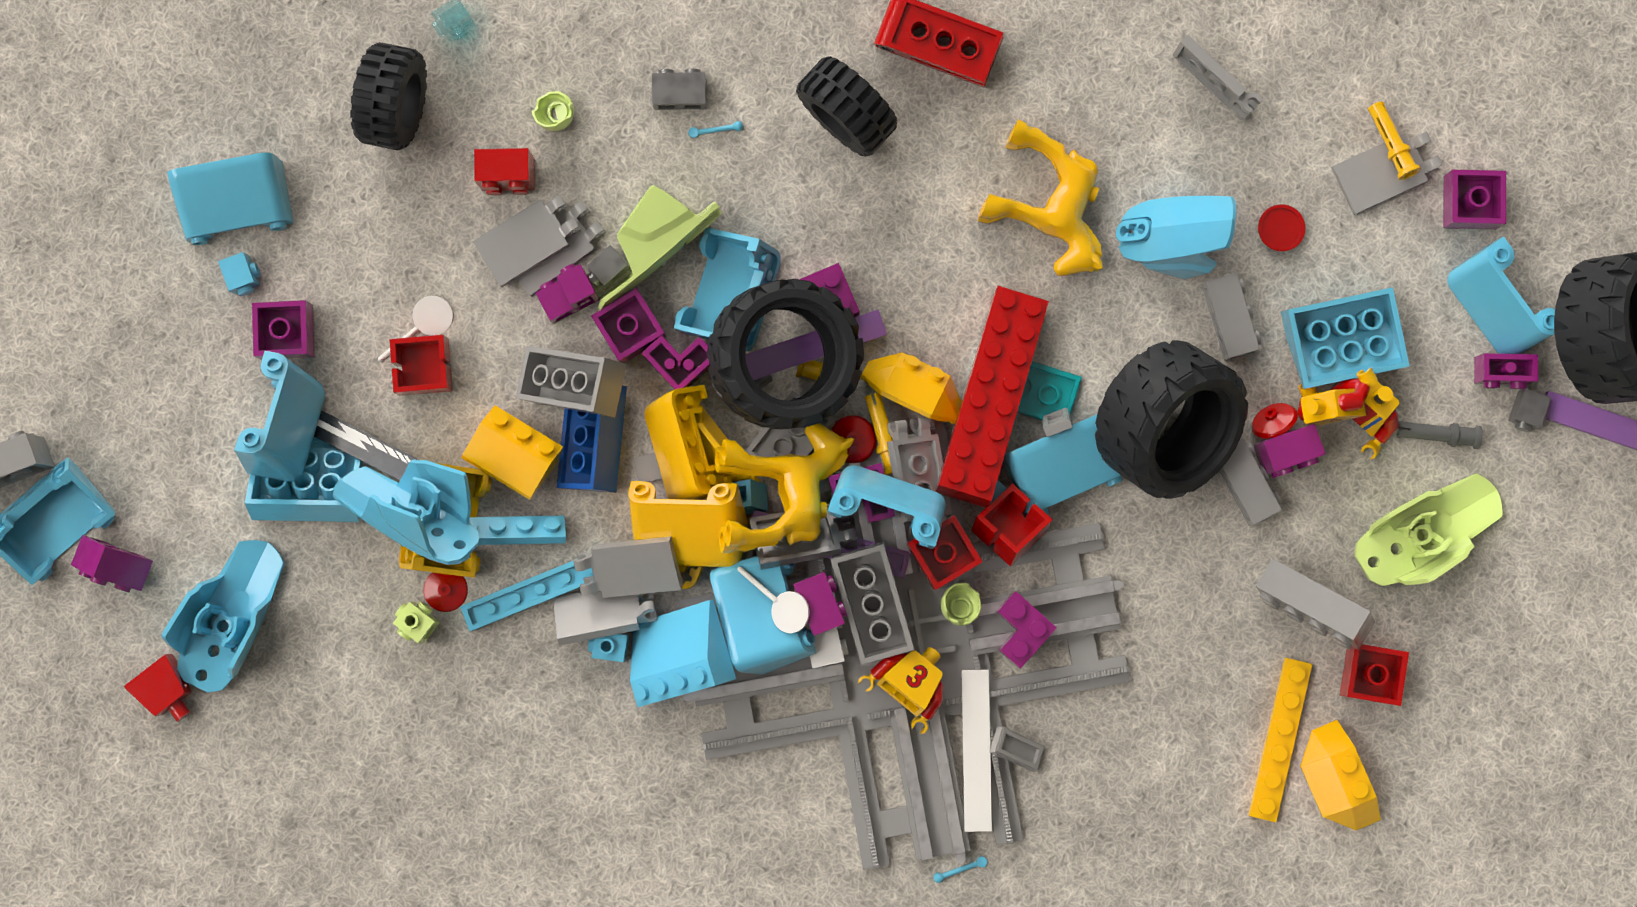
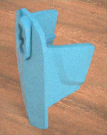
M1181 196L1142 202L1130 208L1121 219L1122 222L1116 229V238L1120 241V246L1118 247L1123 257L1140 262L1147 269L1173 277L1188 279L1210 273L1216 267L1217 262L1204 254L1230 247L1235 231V198L1231 196Z
M411 460L399 483L364 466L345 475L334 487V499L375 529L425 558L447 565L460 564L469 559L470 553L478 547L479 531L469 521L471 500L466 473L427 460Z
M259 540L238 542L220 574L209 580L199 582L194 589L189 591L165 627L161 637L169 647L179 652L177 669L183 681L211 693L223 690L238 674L259 632L285 563L277 549L269 542ZM218 646L219 654L212 657V648ZM205 670L207 672V679L203 681L200 678V673Z

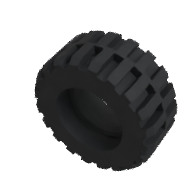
M379 42L371 45L366 50V54L362 56L361 64L357 68V76L353 83L352 107L350 110L353 134L361 143L398 151L408 147L410 142L413 141L415 132L419 128L420 119H422L427 90L426 62L422 54L416 49Z
M835 57L821 58L797 85L796 94L810 114L835 139H838L845 147L850 148L851 151L858 153L860 156L873 155L897 128V117L886 100L859 73Z

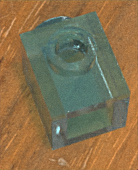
M450 0L431 12L435 19L431 23L439 37L445 35L448 41L463 38L467 34V29L475 25L460 0Z

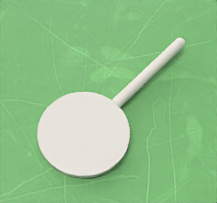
M427 296L419 300L412 313L413 322L416 327L402 338L412 337L418 331L431 336L444 333L450 327L453 319V312L449 303L438 296ZM390 348L378 357L379 362H382L390 355Z
M738 567V572L773 601L772 618L775 625L781 631L795 633L805 627L809 619V606L802 595L797 592L788 591L776 597L745 569Z

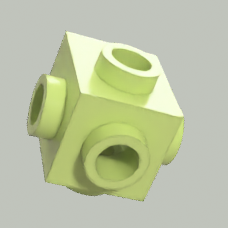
M419 601V603L409 602L408 604L404 603L395 613L397 618L393 624L399 628L397 633L406 640L410 641L413 639L417 643H425L441 621L431 614L433 610L428 605Z

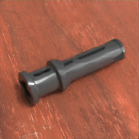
M1399 421L1398 428L1407 430L1397 431V438L1447 442L1451 447L1466 445L1478 450L1481 446L1483 431L1482 426L1478 425L1475 428L1461 427L1458 423H1453L1448 427Z

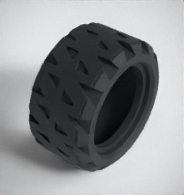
M1637 252L1592 258L1578 263L1572 268L1571 273L1566 275L1556 301L1554 335L1561 364L1575 389L1585 398L1591 399L1595 403L1612 404L1637 401Z
M800 279L775 280L744 291L736 296L728 306L723 308L714 322L713 333L709 336L707 358L710 367H708V371L714 388L722 395L720 397L721 400L732 412L743 417L745 421L760 427L775 429L805 428L821 423L824 419L833 416L849 401L847 398L856 390L862 374V370L859 369L864 361L863 338L858 337L859 325L850 309L844 308L841 299L827 288L818 287L811 281ZM772 310H786L805 318L817 331L823 346V366L816 383L805 394L790 401L777 399L764 392L752 379L746 364L745 350L748 336L756 322Z
M1172 340L1170 344L1160 342L1148 347L1147 351L1133 357L1113 379L1099 406L1095 422L1097 427L1095 440L1102 460L1110 468L1155 498L1173 499L1182 497L1188 492L1196 491L1223 468L1240 441L1245 421L1247 420L1249 405L1248 400L1245 399L1247 390L1244 382L1237 376L1234 370L1188 342ZM1184 402L1183 408L1173 425L1159 438L1171 414Z

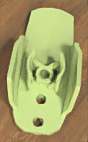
M654 185L650 186L617 233V239L626 255L632 273L602 295L598 309L601 310L628 293L684 246V243L687 245L722 214L719 205L714 201L699 214H694L665 191Z
M1477 473L1437 491H1427L1372 523L1370 529L1357 541L1354 557L1357 559L1368 580L1380 586L1398 582L1404 585L1432 582L1466 559L1474 548L1471 539L1502 517L1500 495L1489 480ZM1392 544L1398 546L1399 551L1397 554L1391 552ZM1370 557L1377 558L1378 560L1374 567L1368 565Z

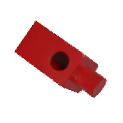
M173 654L163 655L124 685V688L154 716H161L169 711L174 719L179 722L191 713L182 700L191 694L192 690L189 684L183 681L177 669L178 663Z

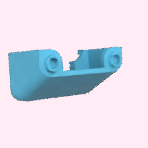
M256 153L176 168L167 172L185 239L189 243L192 242V245L207 244L208 239L213 237L212 234L258 225L270 227L271 231H280L286 229L287 224L293 223L283 161L273 153Z
M708 227L705 229L700 239L699 247L702 254L708 258L693 307L684 306L677 312L674 329L709 340L710 334L713 333L715 320L723 308L728 306L736 296L750 288L776 280L781 262L780 253L761 239ZM764 316L753 326L747 339L746 352H749L754 347Z
M1504 236L1485 246L1449 273L1447 282L1452 292L1498 354H1521L1554 335L1555 309L1546 308L1534 314L1504 274L1503 270L1509 267L1514 260V251Z
M264 351L261 370L266 378L272 380L271 385L276 390L264 429L247 428L243 430L237 439L234 451L247 474L283 481H294L304 471L325 400V391L319 381L285 356L275 352Z
M1097 414L1073 424L1070 429L1049 437L1046 436L1005 454L1003 465L1011 483L1030 499L1025 511L1026 516L1034 503L1047 514L1049 513L1048 507L1105 482L1109 487L1123 481L1121 475L1110 468L1102 460L1101 454L1098 452L1095 440Z
M68 457L0 513V556L31 585L38 580L43 582L53 572L51 569L53 561L93 527L95 529L99 527L104 529L109 526L115 519V510L79 467Z
M848 466L842 471L828 508L829 515L840 519L842 516L852 515L858 510L861 499H865L914 516L910 528H912L915 539L919 541V545L930 549L935 547L946 507L945 499L941 494L860 466Z
M755 556L741 560L732 566L715 568L710 572V580L730 659L737 671L763 675L817 653L815 637L812 631L807 630L805 627L795 633L781 631L775 625L772 618L773 601L737 570L738 567H742L773 595L778 597L781 593L789 591L785 576L793 573L795 563L761 570L758 557Z

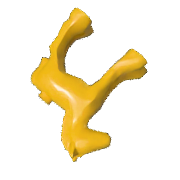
M1018 119L1011 130L1005 148L1011 150L1030 148L1042 153L1051 161L1060 183L1048 199L1045 208L1033 207L1017 200L989 193L983 203L977 221L988 224L1003 218H1012L1025 222L1046 235L1064 240L1069 245V249L1054 263L1053 271L1057 276H1066L1086 271L1099 272V269H1103L1102 261L1100 260L1102 257L1101 244L1097 237H1095V234H1093V231L1082 220L1088 201L1094 202L1099 191V187L1094 186L1098 174L1097 165L1094 161L1083 158L1075 149L1068 155L1064 144L1048 137L1040 129L1029 126Z
M818 423L805 427V434L814 450L813 454H787L774 457L751 455L736 441L724 439L722 446L717 447L715 451V470L718 473L766 476L776 479L778 481V493L785 513L774 525L765 529L750 530L736 521L728 520L719 531V549L721 553L733 551L746 552L758 547L775 546L784 537L787 538L790 545L799 541H813L817 539L821 532V518H826L827 504L826 502H820L819 481L828 478V476L841 469L848 456L847 449L852 445L854 439H844V437L837 435L829 428Z

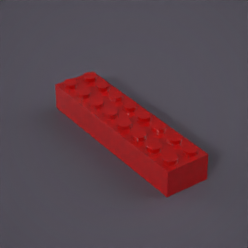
M997 286L992 297L935 492L987 508L992 501L1049 301Z

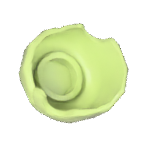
M548 92L537 99V105L535 110L532 111V116L536 123L548 131H561L571 123L574 116V105L571 99L562 92ZM553 108H555L558 120H555L551 115Z
M955 583L945 590L941 598V611L948 621L957 626L971 624L979 617L982 609L980 594L970 587V584Z

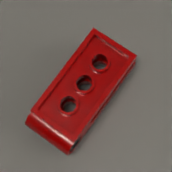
M890 0L873 45L887 52L985 88L1003 42L1004 32L918 0ZM918 28H923L927 31L920 38L915 37L913 32ZM943 37L951 40L950 45L946 47L939 46L937 42ZM971 46L976 49V53L972 56H966L962 53V50L965 47Z

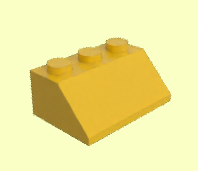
M494 405L479 424L461 458L530 500L558 463L563 446Z

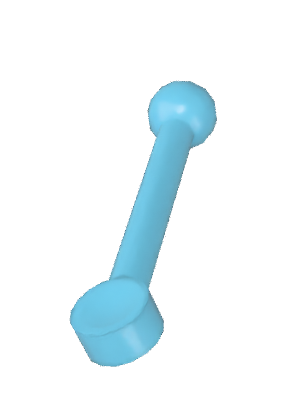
M736 121L732 125L699 130L692 127L689 129L688 134L691 138H696L701 134L728 130L741 131L743 124L740 121Z
M980 856L975 862L945 873L937 872L934 874L933 879L936 883H941L944 878L977 866L985 867L987 859Z

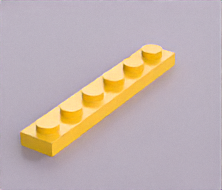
M1284 657L1248 816L1277 822L1312 664Z

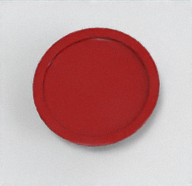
M1285 204L1269 207L1263 212L1258 222V233L1262 242L1275 251L1283 252L1294 249L1301 243L1306 231L1305 221L1300 212L1294 207Z
M1285 403L1271 404L1256 414L1251 426L1252 432L1257 437L1265 439L1280 436L1294 426L1298 418V412L1293 406Z
M856 415L846 416L839 419L831 429L837 435L844 437V439H854L852 445L847 449L846 463H860L873 454L877 445V437L873 425L867 419Z
M432 572L424 583L423 593L430 607L440 612H451L458 609L465 602L468 594V585L464 576Z

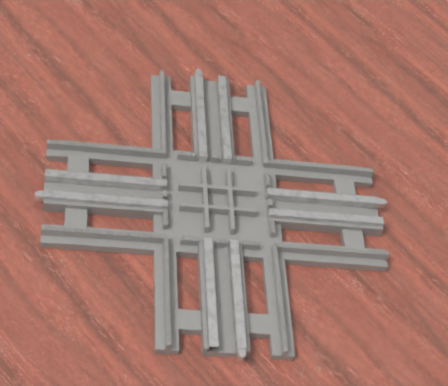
M929 419L931 435L938 434L944 463L949 446L945 423ZM878 440L873 454L868 459L860 463L845 462L841 469L832 475L840 474L846 467L852 465L867 467L882 463L884 471L881 455L877 454L876 451L877 446H879ZM828 478L819 481L820 502H823L822 492L831 491ZM949 497L952 514L944 515L943 521L955 515L965 531L960 502L958 499ZM861 499L858 510L853 513L858 538L875 543L884 541L886 546L911 552L907 546V543L912 541L909 521L901 523L899 511L894 509V518L868 524ZM1100 523L1046 532L1041 539L1012 565L1052 560L1056 581L1055 586L1018 593L1057 627L1045 642L1067 639L1071 665L993 679L988 653L998 651L999 647L1015 631L1009 623L995 612L1010 594L981 599L982 609L979 617L971 624L957 626L945 618L941 611V598L945 590L955 583H968L976 591L973 573L1010 566L993 551L995 545L991 544L989 547L986 544L975 545L974 548L983 562L934 591L911 553L905 577L894 576L914 643V650L921 655L928 647L939 652L941 657L935 666L943 673L940 679L943 684L942 704L933 718L927 721V731L924 734H920L921 729L924 727L922 722H917L912 729L911 722L916 716L877 685L879 680L876 679L875 687L867 692L865 690L871 686L869 679L864 678L858 684L860 677L866 674L870 675V670L882 659L861 665L848 617L843 618L845 624L842 625V628L837 629L839 639H845L848 649V655H844V662L813 669L810 656L763 675L741 673L733 666L736 679L687 693L683 696L685 701H695L696 707L723 702L727 728L701 733L706 760L839 736L863 870L877 869L881 866L890 865L885 838L912 833L917 861L954 853L957 861L963 864L965 852L970 851L967 832L964 829V795L959 793L945 718L947 715L962 713V670H989L990 749L997 727H1002L998 706L1130 682L1129 666H1127L1125 655L1099 660L1094 633L1121 629L1113 591L1121 589L1124 583L1112 581L1111 575L1083 580L1079 554L1105 549L1103 543L1104 535L1101 533ZM824 557L807 561L809 576L786 580L789 591L795 592L793 584L824 572L826 577L832 576L837 591L834 592L836 603L840 601L843 603L830 558ZM714 594L678 600L680 610L713 599L721 624ZM829 682L834 709L754 723L750 697ZM892 726L906 806L880 810L865 731ZM990 753L991 814L996 845L1012 844L1013 842L1023 840L1009 762Z

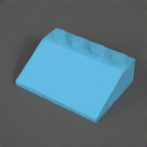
M1393 287L1281 311L1286 339L1303 389L1358 378L1356 374L1360 370L1366 372L1370 367L1376 374L1410 366Z
M313 437L304 471L297 480L283 481L250 474L245 505L251 520L359 522L360 517L333 498V491L336 483L341 478L363 467L364 462Z
M713 599L657 616V621L639 623V630L633 631L630 683L637 707L736 679Z

